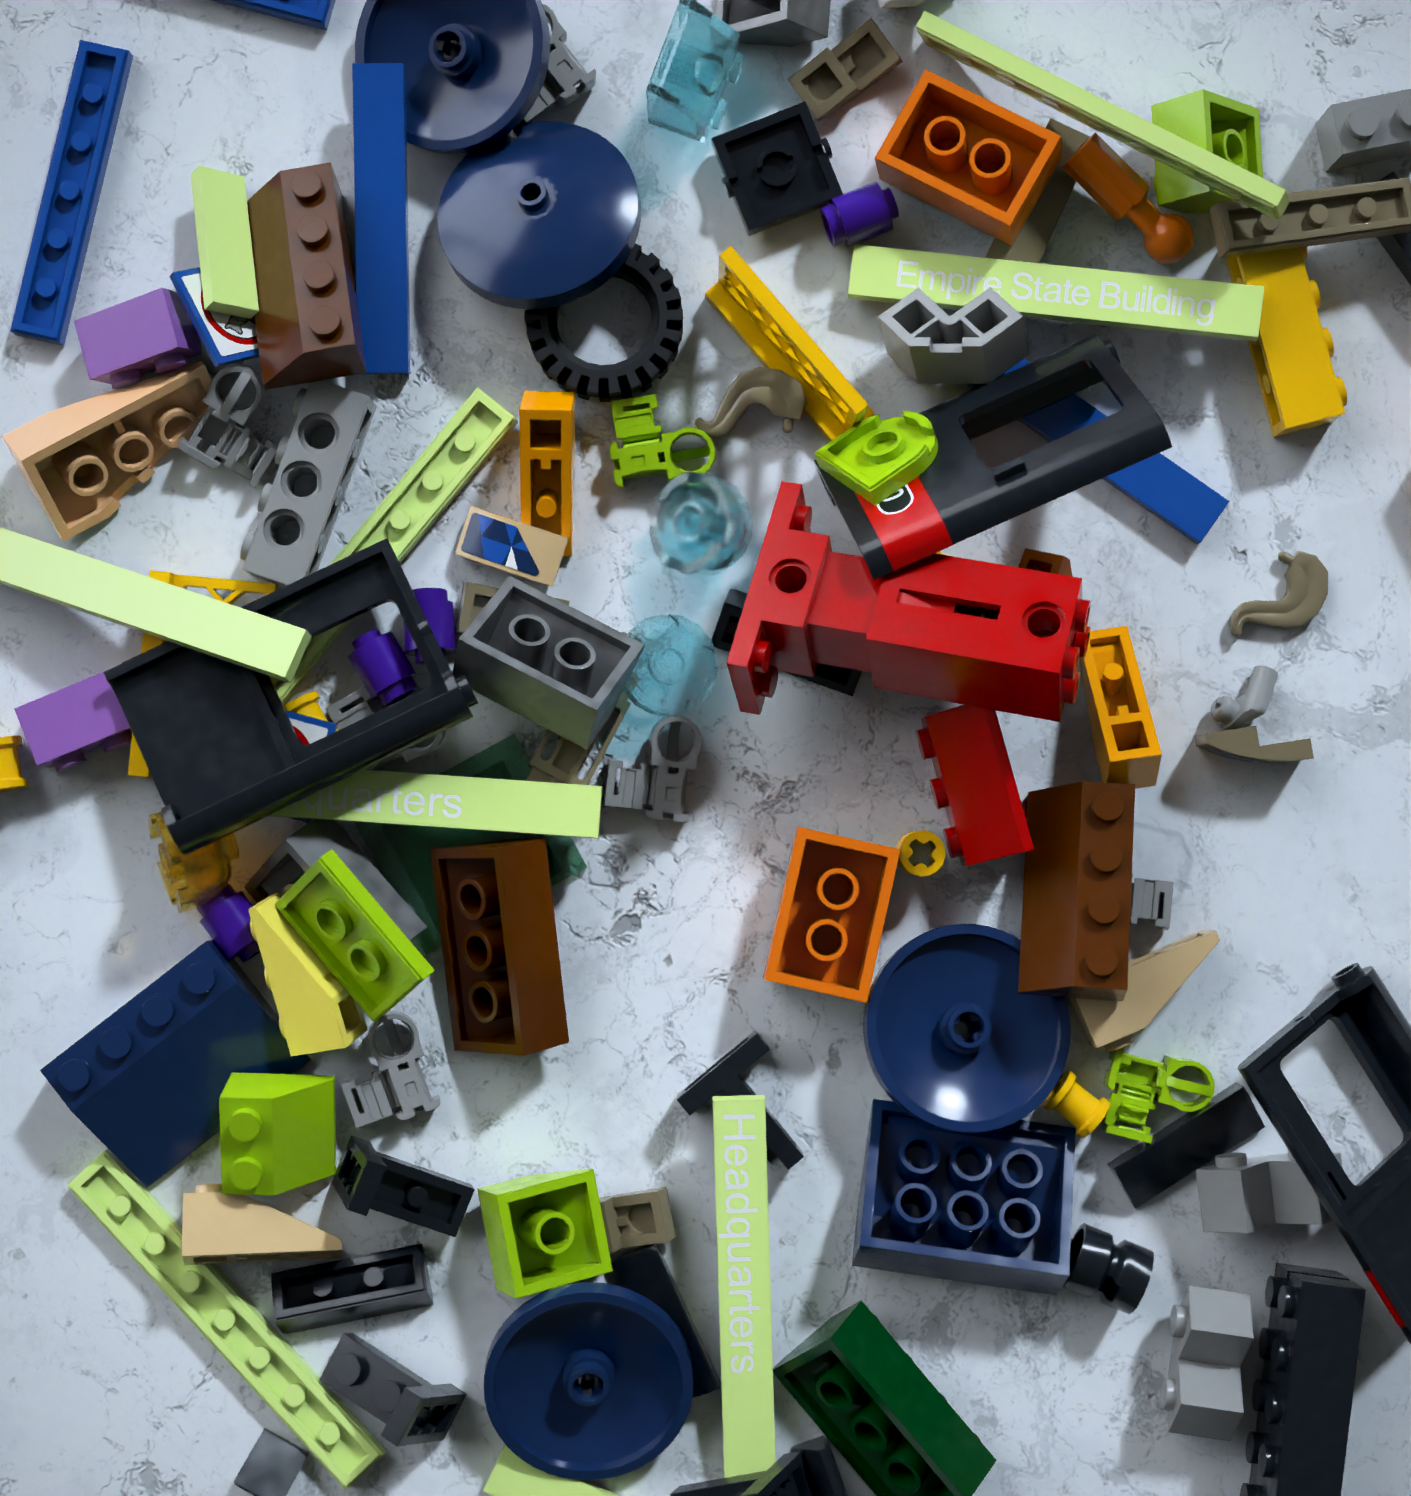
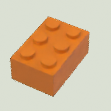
M925 69L877 152L875 163L879 179L1012 246L1062 159L1061 135Z
M796 827L764 969V980L867 1003L900 849Z

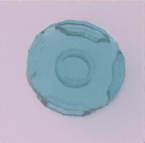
M659 615L642 620L626 633L627 636L645 644L643 652L623 690L635 706L652 715L675 716L694 709L709 696L717 680L718 666L716 667L714 656L716 652L712 640L698 624L680 615Z

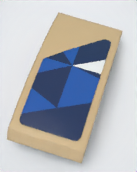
M470 505L455 554L553 587L569 538Z

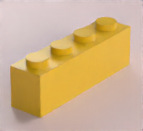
M1307 247L1225 258L1231 283L1264 286L1258 339L1256 342H1247L1273 438L1332 423L1345 414L1344 406L1347 405L1345 384L1341 377H1335L1330 359L1334 355L1332 336L1327 328H1322L1317 311L1321 305L1319 288L1314 279L1309 280L1304 261L1307 259Z

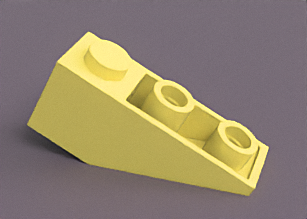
M279 893L272 894L248 909L251 918L250 930L254 940L258 942L265 966V981L273 993L279 1014V1029L287 1041L291 1056L346 1048L368 1030L362 1008L276 908L275 903L282 896Z

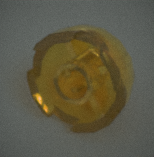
M162 812L149 815L148 825L151 840L159 837L162 840V843L158 844L160 861L157 862V866L172 905L177 904L178 913L201 907L227 887L232 876L231 860L239 858V849L234 834L185 856L180 852L172 839Z

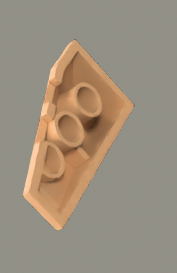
M202 361L48 412L2 436L24 479L63 542L109 518L121 506L118 501L138 481L144 484L155 473L152 468L172 448H179L178 443L182 437L187 440L191 438L209 407L203 400L210 390L212 380Z

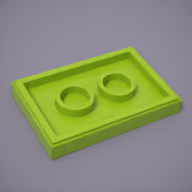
M333 849L322 855L275 903L276 908L374 1023L386 1015L435 971Z

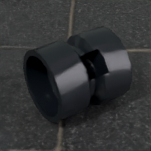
M1083 1223L1079 1226L1071 1240L1069 1277L1062 1287L1085 1297L1099 1293L1100 1301L1103 1304L1131 1314L1139 1305L1148 1286L1153 1269L1154 1252L1127 1240H1123L1116 1245L1110 1233Z

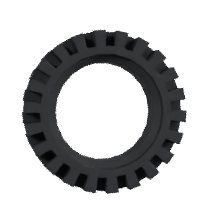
M636 243L628 258L612 277L621 278L633 284L644 295L651 309L652 324L645 343L638 352L627 360L616 364L598 365L588 363L576 357L564 345L559 336L557 324L561 305L545 309L525 310L526 333L536 361L539 362L550 380L553 378L558 383L559 388L566 392L570 390L576 392L578 398L589 401L590 397L599 398L600 402H611L612 397L619 396L622 399L633 398V392L640 389L642 392H645L652 387V382L657 377L661 380L668 372L667 367L671 361L674 362L678 354V346L680 341H682L683 309L678 287H675L673 276L667 268L664 270L660 266V259L653 253L649 255L644 254L642 246Z

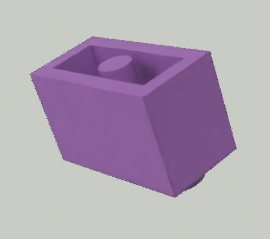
M161 287L74 321L89 379L111 384L113 389H119L143 381L141 376L154 371L166 373L186 366V359L203 354L197 330L178 293Z
M103 672L14 708L37 766L49 768L55 766L57 772H63L85 763L86 758L84 754L103 747L104 752L108 753L131 744L132 730L118 698L107 682Z

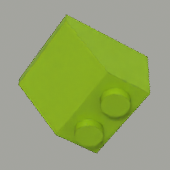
M1204 89L1151 105L1153 124L1263 178L1258 108ZM1155 160L1153 188L1157 196V206L1182 213L1210 212V208L1215 203L1235 200Z
M231 1073L219 1097L222 1194L275 1196L335 1175V1075Z
M588 1168L528 1175L477 1188L496 1290L517 1299L613 1271L594 1169Z

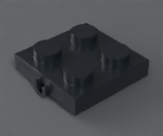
M806 101L711 138V145L724 174L722 183L726 186L728 198L733 197L748 236L830 205V199L843 194L829 161L832 158L830 145L826 138H820Z

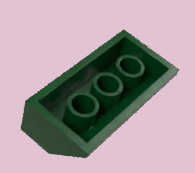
M862 1301L832 1316L773 1368V1374L876 1496H972L997 1461L982 1444L979 1437L971 1431L949 1405L946 1398L938 1392L916 1366L912 1358L900 1347L883 1327L879 1319Z

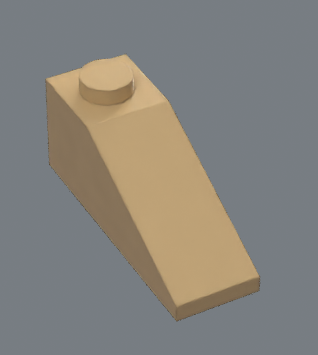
M1204 929L1128 962V989L1123 1001L1069 998L1088 1044L1095 1048L1104 1046L1106 1052H1111L1135 1041L1133 1033L1148 1026L1218 944L1220 938L1217 931Z
M222 1184L195 1186V1193H183L182 1258L185 1265L342 1259V1239L246 1195L222 1194Z

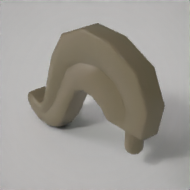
M757 367L741 372L728 387L714 419L706 422L699 417L695 420V425L709 436H725L736 427L750 406L760 404L768 408L774 416L784 417L783 431L791 433L794 419H802L807 405L802 383L782 370L766 367Z
M1297 551L1294 556L1286 552H1280L1278 559L1289 565L1284 574L1287 582L1284 597L1277 601L1255 600L1241 603L1230 617L1229 628L1231 634L1235 637L1242 635V627L1245 623L1281 629L1301 627L1318 615L1328 595V570L1318 557L1302 551Z

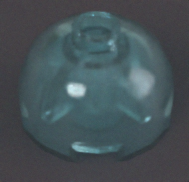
M688 471L671 479L659 493L656 501L661 502L662 505L658 513L657 527L650 525L649 533L653 550L663 565L687 575H716L736 564L746 552L752 537L753 518L748 502L735 485L710 473Z

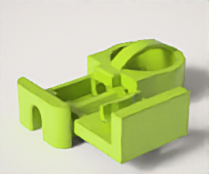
M657 394L611 401L616 438L623 441V448H620L617 441L610 445V455L615 467L613 471L614 480L620 487H626L625 479L667 473L668 480L680 478L696 479L704 476L713 468L716 461L717 449L715 443L706 432L693 427H685L676 432L661 434L662 442H660L659 433L662 432L661 425L655 426L652 410L658 408L659 398ZM687 434L703 437L708 443V446L672 451L675 442ZM710 456L707 464H704L695 471H685L674 464L675 461Z
M1125 1047L1111 1051L1109 1059L1112 1060L1110 1070L1105 1072L1104 1084L1107 1088L1114 1091L1115 1084L1117 1083L1118 1089L1116 1093L1110 1092L1109 1101L1111 1105L1104 1117L1102 1130L1106 1133L1151 1144L1153 1136L1150 1135L1151 1128L1146 1126V1119L1149 1109H1156L1157 1104L1153 1103V1101L1171 1105L1186 1112L1203 1109L1211 1101L1214 1094L1215 1082L1211 1072L1204 1065L1191 1059H1178L1165 1055L1162 1063L1123 1053ZM1190 1066L1203 1076L1204 1085L1172 1077V1074L1181 1067ZM1156 1072H1157V1078H1156V1081H1154V1077H1155V1074H1156ZM1169 1087L1201 1096L1196 1101L1182 1103L1171 1096ZM1117 1121H1121L1128 1124L1140 1126L1141 1130L1133 1129L1122 1125L1118 1126L1116 1125Z

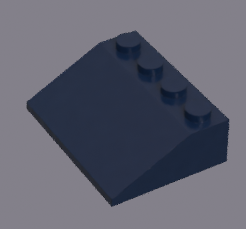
M210 940L204 942L40 1071L70 1111L146 1187H149L220 1132L219 1097L232 1072L294 1074L311 1061V1058L308 1054L291 1056L287 1041L279 1029L278 1015L235 959L228 961L216 943Z
M873 1099L857 1208L852 1266L1057 1296L1068 1279L1070 1270L1076 1128L1019 1120L1003 1128L991 1131L956 1133L934 1128L918 1121L893 1101Z

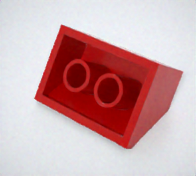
M961 705L922 718L923 729L916 730V737L923 759L932 758L937 778L929 780L930 788L937 809L945 807L950 827L943 829V834L951 859L959 857L961 866H969L1034 850L996 710Z

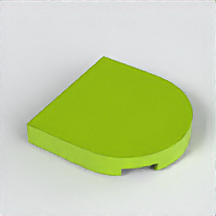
M902 411L903 417H893L884 420L880 419L879 414L868 417L817 450L814 455L822 470L876 506L927 470L937 455L938 441L928 418L916 412Z

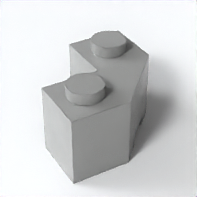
M919 287L878 316L887 354L917 383L989 384L1029 355L1023 316L991 287L951 316L945 313Z
M1288 1149V1153L1251 1158H1247L1246 1153L1219 1154L1215 1156V1164L1196 1170L1203 1232L1249 1234L1276 1223L1323 1225L1333 1220ZM1333 1153L1342 1167L1341 1153Z
M1188 1285L1181 1304L1173 1305L1171 1310L1169 1329L1170 1335L1173 1336L1168 1378L1162 1380L1160 1388V1408L1168 1412V1432L1231 1441L1244 1414L1240 1367L1254 1339L1250 1294Z

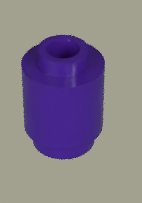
M877 182L830 199V205L820 208L822 222L833 247L841 244L850 247L892 231V219L899 217L897 203L892 191L889 188L882 190Z
M413 589L446 658L447 654L456 651L453 602L448 601L446 589ZM403 619L404 653L409 656H415L416 664L425 665Z
M376 628L352 642L355 651L348 656V659L372 700L378 698L383 708L401 701L419 688L414 680L417 673L392 632L381 634L379 629Z
M230 884L210 895L196 909L203 917L200 923L228 961L239 956L242 962L245 963L260 953L258 942L254 940L250 930L251 918L248 909L253 907V905L242 891L236 893Z

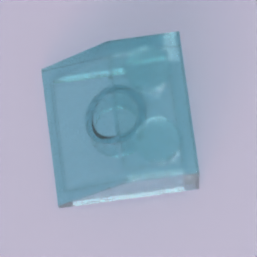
M696 0L679 1L647 86L646 96L648 123L705 143L710 128L719 130L722 124L728 101L721 98L728 81L736 84L744 64L745 54L739 52L740 33Z

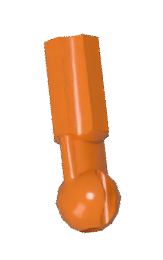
M1096 132L1064 163L1062 168L1115 220L1129 218L1144 233V249L1150 258L1158 263L1173 264L1181 261L1190 252L1193 245V229L1188 221L1178 214H1162L1147 199L1150 186Z

